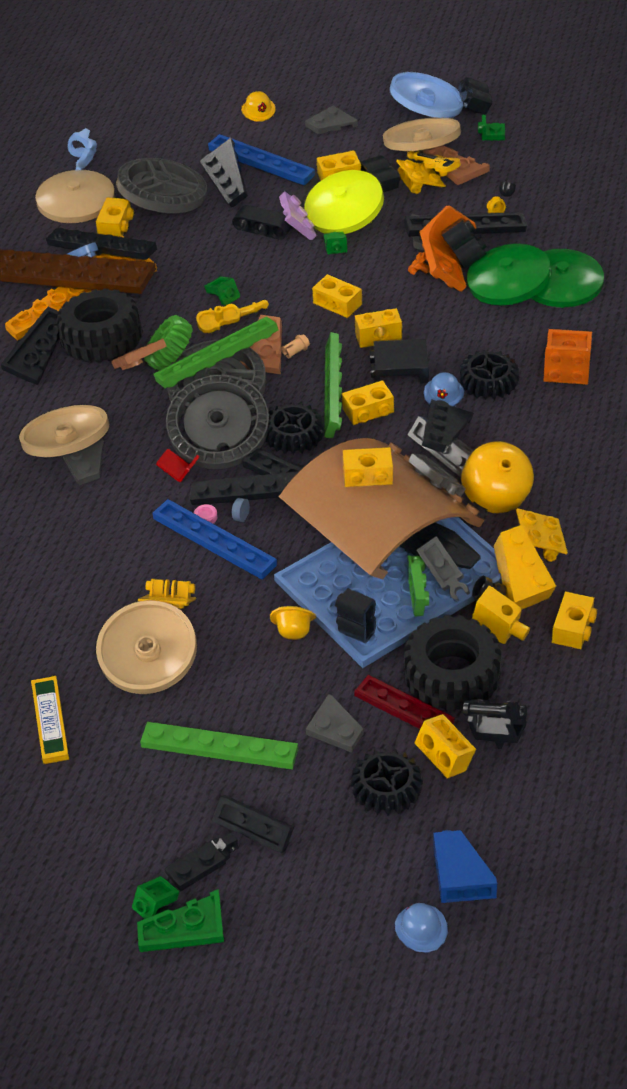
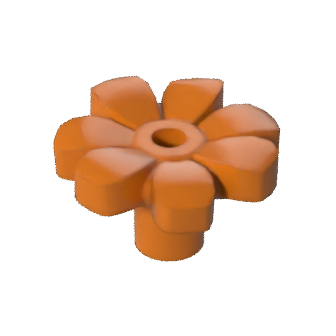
M425 252L418 253L416 259L409 266L408 272L412 275L418 270L425 274L429 272L430 267L425 263Z

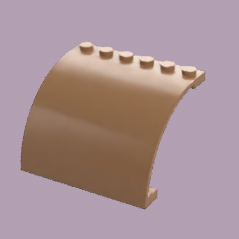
M369 438L349 440L328 449L308 463L289 482L279 497L369 575L383 580L388 573L381 566L383 562L409 537L434 522L451 517H461L467 523L476 527H480L484 522V519L478 515L480 511L469 503L467 505L462 503L463 497L456 493L451 495L444 487L442 489L435 487L430 483V478L417 473L414 470L415 466L408 462L410 456L407 454L403 456L400 453L402 449L391 442L388 445ZM391 448L393 485L345 487L343 450Z

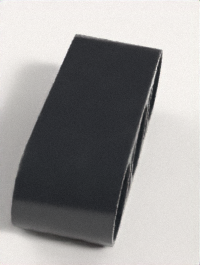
M250 205L242 206L232 219L233 226L237 230L260 234L278 240H283L292 228L285 221L287 216L283 213Z

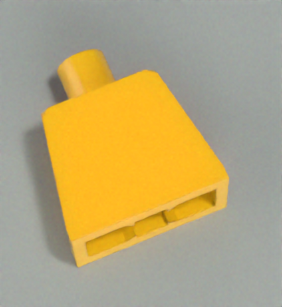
M488 586L476 603L472 619L479 621V625L482 626L484 624L488 627L491 633L495 634L498 642L505 644L511 635L523 641L530 631V627L519 622L522 612L521 607L493 587Z

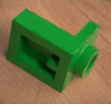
M482 115V122H478V134H482V140H505V123L486 124V115Z
M344 232L324 234L327 254L347 252V236Z
M220 276L204 286L207 293L219 296L221 304L224 306L240 298L234 278Z
M162 876L137 886L132 909L144 919L156 915L159 908L177 901L180 891Z

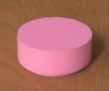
M200 505L194 510V514L212 524L218 518L217 510L212 505Z

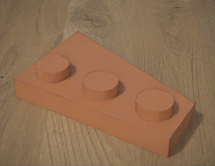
M443 145L423 150V153L460 159L461 165L446 175L457 185L490 171L489 164H478L474 158L459 156L457 151Z
M260 315L258 320L266 317V315ZM267 316L277 323L279 331L273 333L269 338L253 343L250 348L260 356L267 373L281 374L282 321L280 317ZM241 362L247 370H251L245 363Z
M160 339L126 353L111 362L114 368L121 367L122 370L132 368L143 363L142 358L167 347L164 339Z

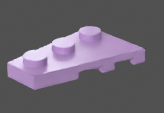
M286 192L282 193L279 198L281 206L285 209L283 213L287 216L285 221L309 240H313L317 236L313 229L314 224L306 217L308 214L300 206L301 201L295 195L290 196Z

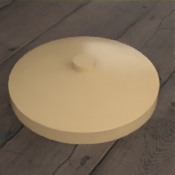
M423 118L391 127L383 134L384 145L392 150L423 151L455 140L460 136L461 128L460 123L451 118Z
M71 170L56 174L44 181L36 192V203L39 211L53 221L79 223L97 218L106 197L115 198L113 183L109 178L98 172Z
M75 405L47 412L29 422L22 429L19 439L22 449L29 455L37 457L62 456L82 450L100 440L109 429V420L106 412L96 406Z
M154 600L135 602L115 612L103 625L96 645L97 659L106 678L116 687L136 694L156 693L176 684L191 668L197 652L195 631L188 617L177 607Z

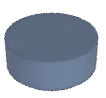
M237 498L232 506V518L234 521L244 522L250 510L248 499Z

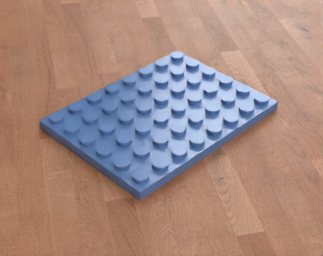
M459 517L442 519L436 523L455 531L481 556V559L471 569L458 567L464 576L459 582L466 584L470 594L467 595L463 589H459L456 592L459 601H454L450 595V587L444 591L425 564V569L422 573H426V588L424 590L429 592V606H425L424 616L413 615L407 558L408 555H414L406 552L400 546L381 565L388 571L383 580L369 575L332 542L274 574L275 582L301 608L314 612L317 616L314 621L362 668L409 640L410 634L417 630V627L425 622L427 624L430 619L435 617L441 619L444 615H452L477 600L472 596V590L476 581L481 576H487L492 579L493 583L502 584L494 548ZM347 588L368 596L376 602L374 615L376 617V629L366 644L338 631V624H336L338 614L335 602L339 594H343Z

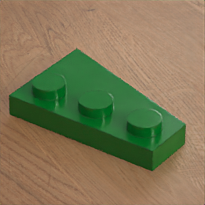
M219 889L210 892V896L197 901L195 898L186 902L184 907L174 911L168 909L137 922L139 951L147 952L224 942Z

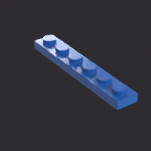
M219 134L208 144L209 151L215 150L227 141L229 137ZM232 139L235 143L234 148L239 162L304 186L315 176V169Z
M169 499L153 512L154 520L260 579H264L277 566L276 558Z

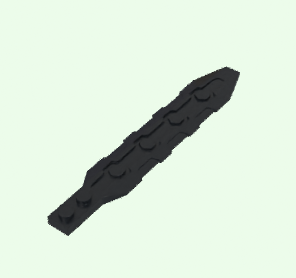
M259 448L242 460L244 468L259 475L300 472L305 467V465L291 464ZM436 522L419 530L400 545L406 552L414 556H420L417 549L437 536L457 567L471 569L481 559V556L455 531Z

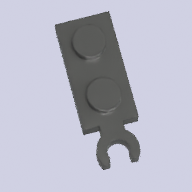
M412 453L408 462L415 466L414 470L417 473L427 476L431 479L430 483L440 489L444 487L451 495H455V493L459 496L463 495L466 488L458 483L453 476L426 455Z
M437 536L417 549V552L442 589L445 591L450 587V595L454 601H459L456 596V592L459 589H463L467 595L470 594L466 584L459 582L464 578L463 574Z

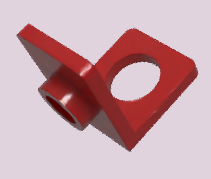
M167 449L156 465L175 480L181 482L200 456L196 455L189 465L170 449Z

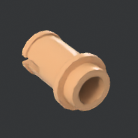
M304 334L297 335L296 339L282 346L281 350L289 359L301 350H307L310 342Z

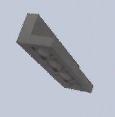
M418 416L408 433V436L420 445H422L427 419L422 416ZM454 438L453 443L444 453L423 447L460 477L467 459L474 451L459 438Z

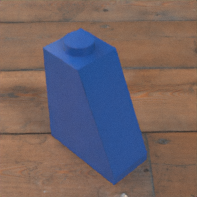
M445 830L433 833V849L441 903L497 898L496 877L462 831Z

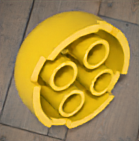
M501 441L489 442L475 449L467 459L461 474L462 485L466 488L464 492L472 503L475 501L478 505L488 509L487 512L504 513L519 507L529 495L534 481L533 468L526 454L518 447Z

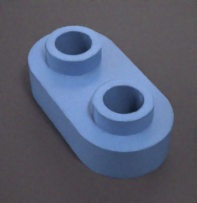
M96 242L90 243L68 253V255L94 257L98 247Z

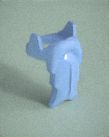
M87 128L73 133L68 141L70 154L80 157L76 162L77 167L75 170H83L93 160L96 152L97 143L95 140L88 138L90 130ZM72 141H80L81 143H83L85 148L80 147L75 149L72 145Z

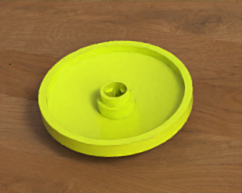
M360 170L341 171L324 178L312 188L304 205V209L308 214L306 217L311 220L316 230L324 234L332 232L348 234L363 228L378 215L383 206L384 193L380 182L372 174Z

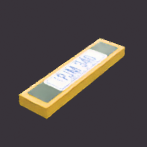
M52 676L31 680L43 764L69 760L57 678Z

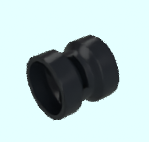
M484 575L476 581L472 590V596L476 599L481 597L488 586L493 587L504 596L506 595V587L504 585L493 583L492 579Z

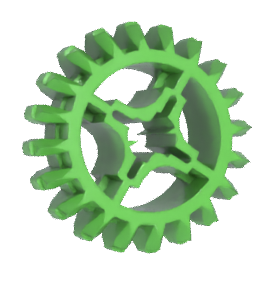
M177 315L170 316L164 320L163 324H160L159 328L155 330L147 345L164 339L167 347L144 357V361L159 371L170 366L172 362H176L189 343L192 335V325Z

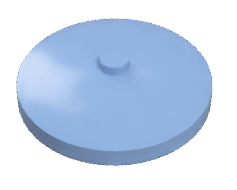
M403 72L395 75L391 81V95L400 104L412 111L436 118L455 117L462 111L463 102L459 91L451 84L437 77L417 72Z

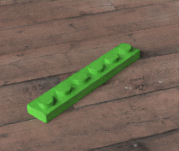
M266 316L154 373L155 380L164 388L173 387L179 381L193 377L198 371L212 367L216 362L224 358L232 357L239 350L249 348L253 343L261 339L269 338L273 333L279 331L277 323Z
M330 332L325 347L324 437L333 438L335 431L340 430L342 417H339L342 408V402H339L342 393V387H339L342 378V372H339L342 358L339 357L342 343H339V334Z
M147 722L140 741L142 748L292 770L298 752V743Z

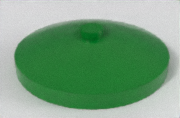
M527 244L503 245L487 251L486 255L470 266L467 273V282L472 295L481 302L491 305L516 304L530 299L543 290L551 277V265L545 252L535 246Z
M571 249L543 251L550 261L551 277L543 290L531 297L532 300L552 307H574L593 300L601 292L604 284V272L601 265L594 258Z

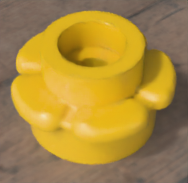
M498 196L489 200L487 203L488 213H504L506 209L504 200Z

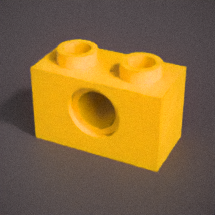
M106 197L96 220L97 233L117 237L123 236L124 232L128 231V222L133 219L134 215L130 201Z
M397 308L355 315V335L360 348L374 346V341L402 340V321Z
M391 448L343 450L345 487L393 485Z
M565 592L553 626L552 643L582 649L584 641H589L592 627L589 624L595 623L597 616L593 597Z

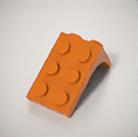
M446 206L420 231L422 246L426 253V260L428 261L431 275L436 279L440 278L450 288L463 291L467 286L459 259L445 241L442 231L461 218L465 222L469 220L475 229L476 224L453 207Z
M548 330L544 382L588 385L592 332Z

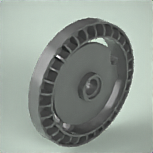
M141 158L125 163L118 170L116 181L118 191L125 199L139 207L162 213H183L200 207L205 201L207 193L206 181L198 172L184 164L160 158Z
M219 340L205 341L191 346L182 352L176 362ZM250 347L239 350L232 357L224 358L216 362L214 366L204 368L193 377L185 378L183 381V385L186 386L192 381L205 376L230 375L247 381L261 395H263L267 383L264 363L260 356ZM241 362L245 363L251 370H247ZM180 381L173 387H167L170 401L180 391Z
M230 375L205 376L187 384L172 399L166 416V428L174 450L189 463L193 461L196 455H199L200 457L194 465L207 469H225L242 464V460L247 455L262 447L266 440L269 426V412L266 401L261 393L247 381ZM185 409L184 428L186 434L200 449L188 443L179 431L180 419ZM256 412V416L251 417V413ZM251 425H255L250 436L242 444L238 445L249 433ZM226 445H227L229 448H232V449H229V450L221 451V452H220V449H221L222 446H226Z

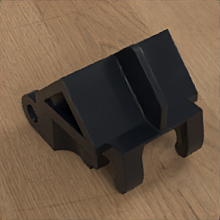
M479 699L466 700L463 704V713L465 716H468V723L475 740L495 741L498 749H502L505 742L518 743L527 724L526 705H518V702L509 701L501 705L500 703H490V700Z

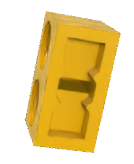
M355 151L317 158V174L320 180L341 171H361V163Z
M328 274L312 288L314 304L346 318L362 305L361 288Z
M382 380L342 393V408L353 425L365 423L368 420L393 413L394 396Z
M443 714L425 720L414 742L446 778L466 771L476 751V748Z

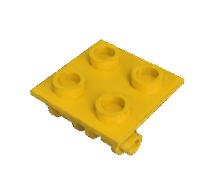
M408 159L396 161L400 166L398 168L400 177L412 193L419 194L423 184L438 187L446 186L433 169L424 167L423 162L416 163Z
M516 509L520 525L523 526L534 547L543 549V556L547 561H555L559 553L567 555L568 552L558 518Z
M151 579V581H146V590H149L150 594L139 598L138 601H161L177 608H184V606H188L189 603L196 600V597H191V593H195V584H191V581L173 580L171 594H169V580H165L164 584V580Z

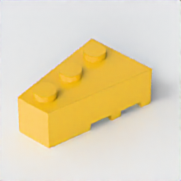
M519 525L501 532L494 544L498 571L501 573L502 584L506 587L505 596L520 606L521 609L549 599L556 588V584L523 526Z

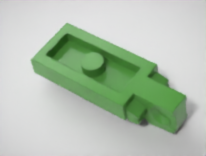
M408 555V583L413 615L424 616L425 606H429V592L424 590L426 588V573H422L425 569V562L421 556Z

